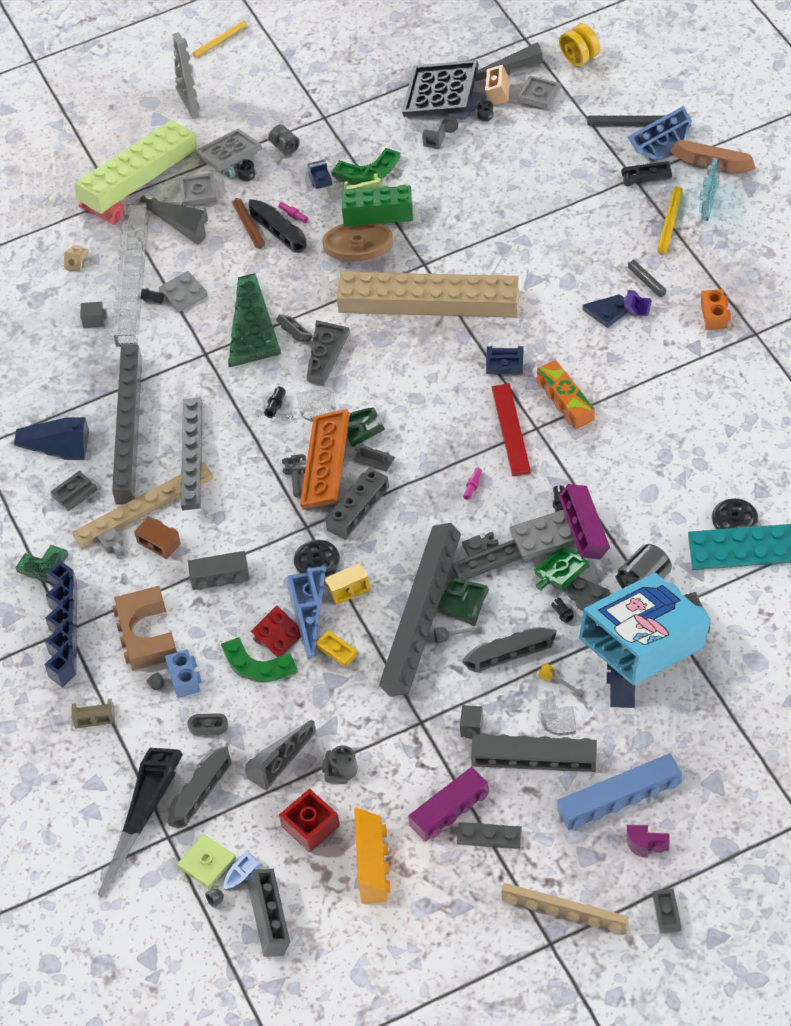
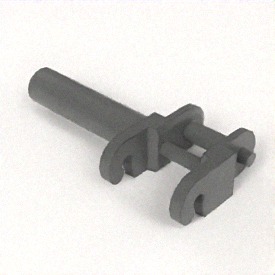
M304 454L291 455L290 458L282 459V464L285 465V468L282 470L283 473L291 474L294 497L301 495L299 475L301 471L305 473L306 467H296V462H300V458L305 461L306 456Z

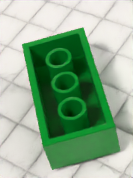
M411 185L343 190V225L355 226L413 221Z

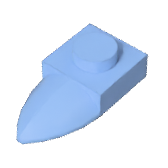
M246 850L228 871L223 888L229 889L239 885L244 880L249 881L253 869H260L262 865Z

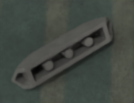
M533 627L524 629L523 632L513 633L511 636L502 639H495L490 643L485 642L472 649L464 657L462 663L470 671L477 673L551 648L557 630L547 627Z
M227 745L215 749L206 755L199 763L201 767L195 770L193 778L182 788L181 794L175 795L168 811L169 826L175 828L186 827L232 763Z

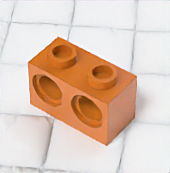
M723 289L701 291V308L705 330L728 327V321L731 320V312L726 308L728 307V297L724 296Z

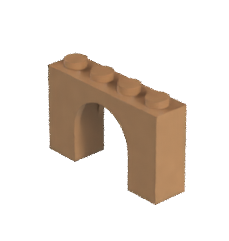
M160 586L114 597L116 605H113L112 608L114 616L119 617L116 625L118 632L123 633L120 641L122 648L127 649V652H124L126 664H131L132 671L166 662V655L177 652L172 632L150 638L139 637L132 632L133 627L139 620L166 612Z

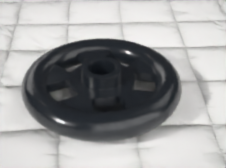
M738 498L726 499L718 503L713 509L711 517L716 529L737 528L736 526L741 524L745 527H754L758 523V513L751 503ZM733 506H739L742 508L741 510L733 509ZM723 509L727 510L725 516L720 514ZM744 514H750L751 519H745ZM726 521L729 526L725 527L722 523Z
M311 540L302 544L295 552L294 566L302 574L307 573L308 565L321 567L327 562L329 566L326 567V577L337 568L340 555L332 543L325 540ZM319 547V550L311 551L310 549ZM327 550L331 553L328 557L324 553ZM303 555H308L307 561L301 560Z

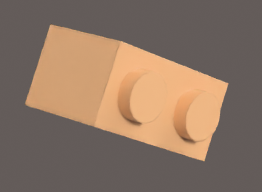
M503 65L487 69L485 92L493 106L507 102L509 100L510 79Z

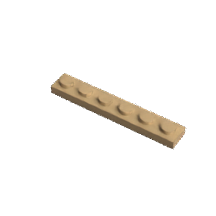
M503 883L501 889L502 900L511 905H523L530 910L545 911L552 916L559 915L573 922L581 921L588 923L592 927L607 928L614 933L626 934L629 927V916L508 883Z

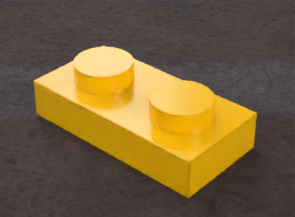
M329 630L316 641V648L344 668L358 656L356 649Z

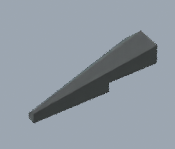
M534 43L479 69L475 81L485 80L487 69L503 65L507 75H510V69L543 63L539 43Z
M144 195L140 198L139 204L195 244L199 245L206 237L204 224L208 221L206 208L195 209L193 205L185 207L183 203L169 200L161 202L154 197L147 199Z

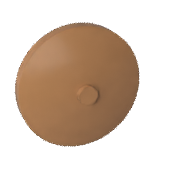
M341 224L330 229L322 239L323 249L327 255L338 260H368L386 253L392 247L393 234L383 224L344 226Z

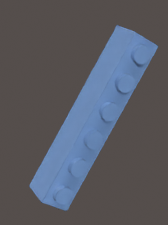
M671 753L558 799L557 811L568 830L577 829L587 822L601 819L606 814L616 813L630 804L635 805L649 796H657L661 791L676 788L682 782V772Z

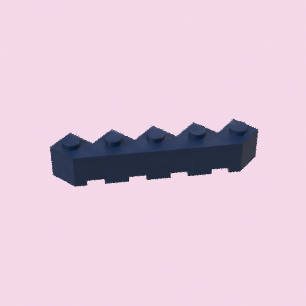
M59 560L46 572L49 584L53 587L46 594L50 609L53 611L45 619L49 631L53 634L45 640L46 647L52 658L44 665L48 677L63 688L76 675L77 580L73 569Z

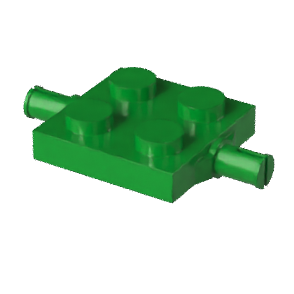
M565 548L556 550L534 569L536 576L542 578L536 584V588L542 591L548 584H552L564 590L590 567L588 560L581 558L578 548L575 551Z

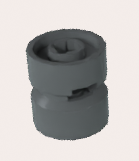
M282 124L276 125L269 133V142L286 156L292 155L300 145L299 138Z

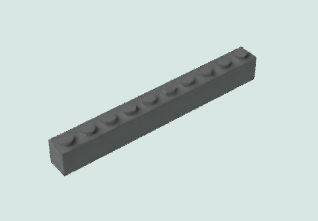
M139 345L121 346L112 483V493L116 504H126L135 499L142 356Z
M452 523L432 526L379 682V686L389 696L405 695L410 692L461 537V533Z

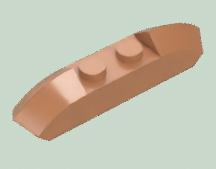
M686 140L677 141L670 150L679 159L701 167L730 173H744L756 169L753 158L748 153Z

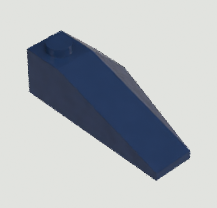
M66 417L16 429L14 446L31 451H43L46 455H57L64 460H85L89 436L86 417Z

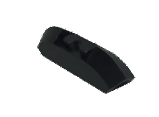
M249 199L250 216L292 252L301 253L307 247L306 237L298 226L292 225L290 220L282 217L280 212L272 205L259 200Z

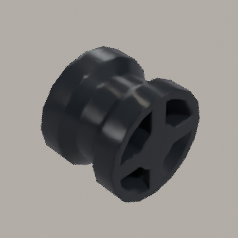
M489 100L478 102V119L484 122L493 119V103Z
M244 159L237 164L238 175L241 180L250 181L255 177L254 163L251 160Z

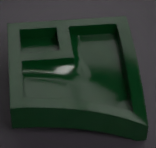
M374 407L350 413L347 438L352 447L385 430Z
M452 577L439 601L437 611L476 626L481 607L489 592L488 585Z

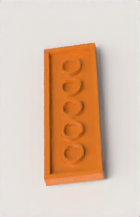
M347 409L317 415L313 418L300 502L303 510L337 503L350 412Z

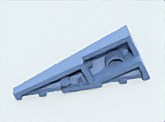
M325 566L308 568L307 573L287 576V587L307 660L315 655L326 571Z

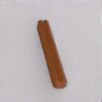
M235 198L232 201V205L256 248H262L265 242L242 200Z

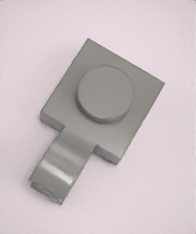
M115 528L97 536L107 553L113 551L118 559L125 556L122 551L123 539Z

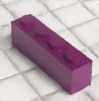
M567 484L558 496L581 558L601 559L610 549V545L588 487Z
M471 766L409 814V826L425 842L430 838H435L443 828L452 825L457 817L467 813L475 803L487 797L489 793L488 782Z

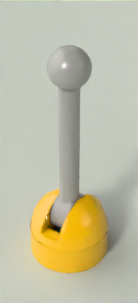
M545 663L538 673V677L546 681L555 679L574 691L579 697L584 693L582 689H577L557 677L555 669L548 663Z

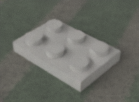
M564 510L509 527L523 561L576 544Z

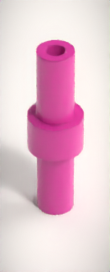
M284 202L279 203L278 207L287 212L288 216L307 223L308 217L300 213L299 209L294 206L290 207Z
M475 468L472 477L468 479L467 489L463 495L465 500H470L474 490L477 489L482 469Z

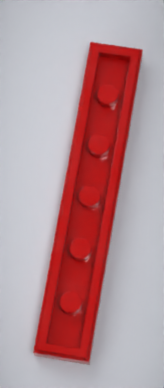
M510 383L492 386L493 398L512 476L531 473Z

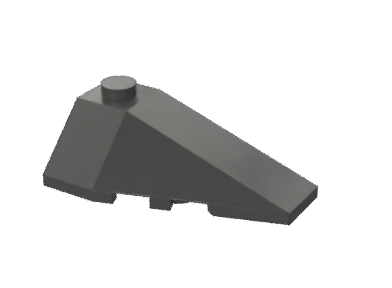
M309 720L259 752L253 759H250L245 766L247 779L267 791L316 733L315 722Z

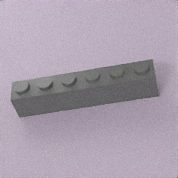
M473 734L471 762L474 767L596 772L597 740L590 738L571 739L569 737L550 738L548 736L529 737L526 735L508 736L502 734L497 736Z

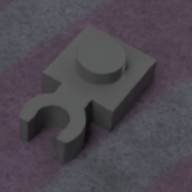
M489 532L484 538L477 535L463 541L462 547L468 557L488 550V548L498 546L499 542L498 539L490 541L494 538V533Z

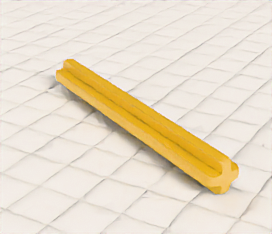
M676 186L673 189L657 248L659 254L667 253L683 194L682 187Z

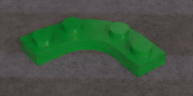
M385 147L375 162L365 166L353 165L339 160L331 171L332 176L356 184L374 180V174L376 173L378 178L381 179L395 167L401 158V152Z
M240 637L221 644L230 667L242 678L253 679L255 682H272L298 672L290 653L268 661H257L247 654Z

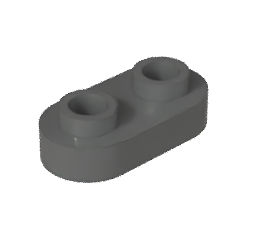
M221 713L195 714L187 722L190 733L196 736L220 735L225 733L229 727L227 717Z

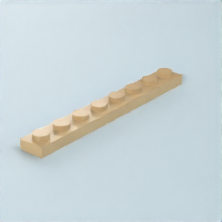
M204 462L202 463L201 485L214 479L212 472ZM181 474L73 531V537L83 549L98 541V535L112 528H115L117 531L181 496Z

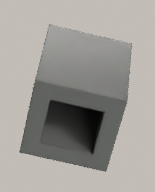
M102 301L81 303L80 318L83 328L105 327V319H108L107 309L103 308Z
M462 705L460 736L472 739L473 734L479 735L482 733L483 707Z

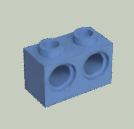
M188 649L166 655L165 659L177 698L200 692L199 684L202 683L199 671H194L197 664L195 657H190Z

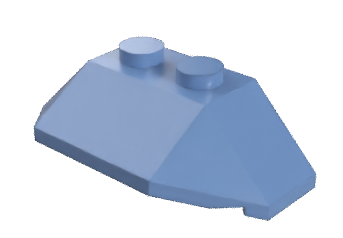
M684 106L631 134L628 136V139L637 153L657 161L672 153L670 150L677 141L687 139L692 120Z

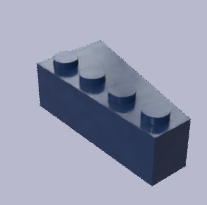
M607 663V670H611V672L606 674V684H610V707L635 708V685L633 686Z

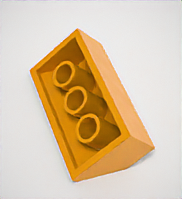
M354 808L358 886L362 904L387 902V893H391L390 880L386 881V874H389V862H385L384 856L388 855V845L383 842V837H387L386 824H382L381 816L360 808Z

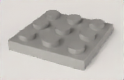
M238 128L196 149L195 152L200 159L219 172L226 170L233 164L240 163L248 156L257 154L258 151L262 150L261 143Z

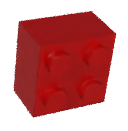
M310 788L279 814L281 827L309 853L340 827L338 813Z

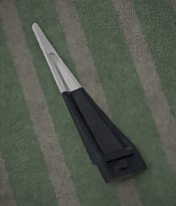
M149 747L141 761L126 821L114 856L98 892L100 898L104 896L175 777V769L183 756L179 749Z

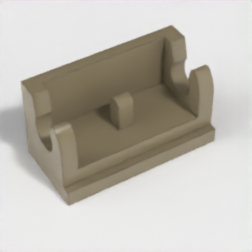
M112 698L107 700L108 704L81 708L76 707V703H73L71 705V716L75 729L115 723Z

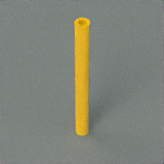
M244 20L192 52L193 56L197 58L245 28L247 23Z

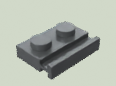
M79 470L50 491V493L61 506L70 511L97 491V486Z

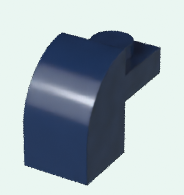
M325 159L307 163L308 176L313 187L320 189L333 185Z

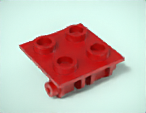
M278 605L250 631L254 635L253 640L257 644L262 642L276 657L282 656L301 637L298 625Z

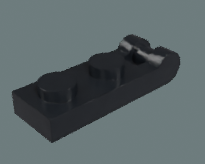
M669 161L628 166L621 169L625 186L672 178Z

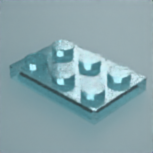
M713 158L712 164L708 165V177L704 178L703 188L705 189L700 192V200L702 202L700 203L699 212L702 213V220L709 221L719 185L720 159Z

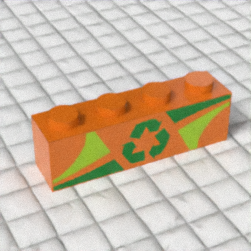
M557 360L537 368V384L539 387H543L547 397L555 402L557 410L559 412L562 411L568 424H572L577 429L595 420V408Z

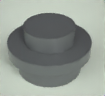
M448 116L442 120V124H445L446 132L453 133L458 129V121L453 116Z

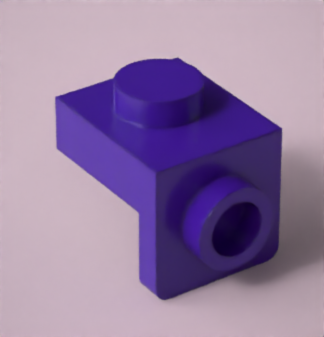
M628 290L627 296L624 298V307L631 315L636 316L649 315L652 300L650 298H641L635 290Z

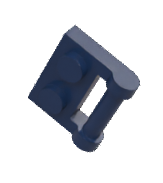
M487 346L486 374H523L524 346H518V348H493V346Z

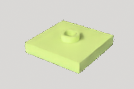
M203 834L177 863V867L210 890L234 863L236 855Z

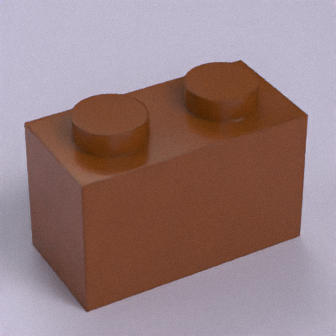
M150 516L134 531L138 544L165 559H168L181 544L179 533L173 527L169 528L160 520L153 519Z

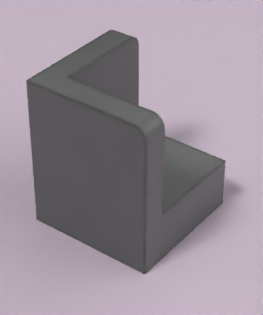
M441 123L438 131L424 129L422 133L423 146L440 149L446 136L445 124Z

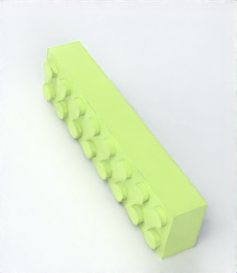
M170 120L75 182L76 199L98 213H103L197 149L196 133Z

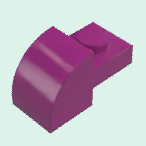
M627 825V844L634 854L648 858V851H669L670 833H648V825Z

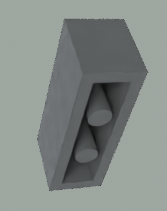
M245 551L187 560L192 590H202L208 587L224 586L250 580Z

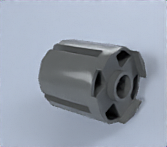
M645 544L618 569V574L615 577L623 589L653 573H657L664 579L671 572L672 564L663 549L653 544Z

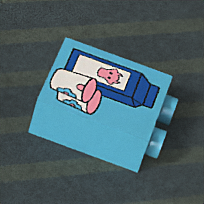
M653 573L584 608L579 639L634 686L703 649L711 618L704 608L694 605L683 596L676 585L666 582L657 573Z

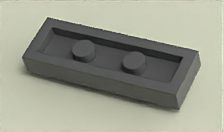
M459 822L457 845L520 849L522 826Z

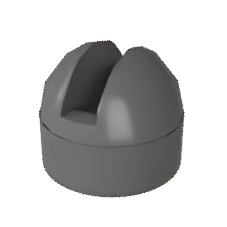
M157 672L147 679V684L153 690H159L164 686V679Z
M211 889L205 893V897L212 907H216L224 899L223 892L219 889Z

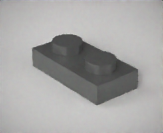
M278 315L276 321L281 324L283 330L292 334L293 339L299 342L311 340L313 335L295 319L288 315Z
M674 888L652 891L659 933L681 931Z

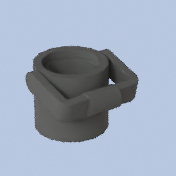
M341 745L326 752L325 759L322 760V772L326 782L346 784L348 780L357 774L358 767L355 752L352 748ZM330 766H331V771H332V775H333V776H329Z

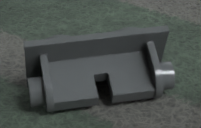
M363 443L356 445L355 451L357 453L353 458L355 461L384 471L389 469L395 459L389 452L385 453L377 449L374 450Z

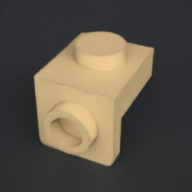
M73 245L65 251L64 268L80 271L82 269V260L88 256L89 249L83 248L80 245Z

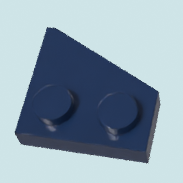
M620 294L582 305L584 312L607 328L628 312L624 307V297Z

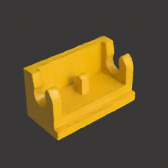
M360 564L324 579L329 588L327 589L335 605L371 590L368 576Z

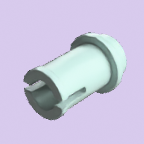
M238 163L229 166L223 171L225 177L233 178L236 175Z

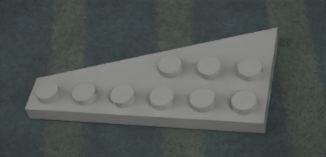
M177 32L172 34L175 49L173 54L176 57L174 58L175 82L177 83L175 88L192 119L199 117L198 110H200V107L195 99L197 98L195 88H193L195 85L194 78L191 75L193 70L188 62L190 60V55L186 50L188 44L185 37L182 38L180 33Z

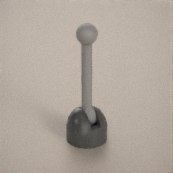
M476 625L473 628L450 632L444 627L434 628L435 641L439 644L446 642L450 635L473 631L479 633L482 631L481 625Z

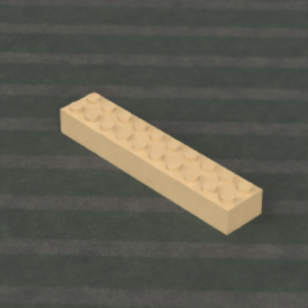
M340 272L337 293L338 312L517 317L519 276Z

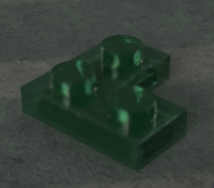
M50 545L41 559L24 553L15 568L18 573L49 583L46 572L59 560L64 563L69 554L66 549Z

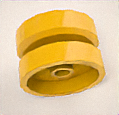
M580 23L563 33L559 38L560 49L564 57L573 66H582L600 53L599 39L587 24Z

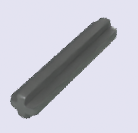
M636 260L628 262V268L658 297L661 298L666 295V288Z

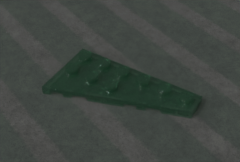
M256 273L238 277L229 349L230 355L228 358L229 368L281 354Z

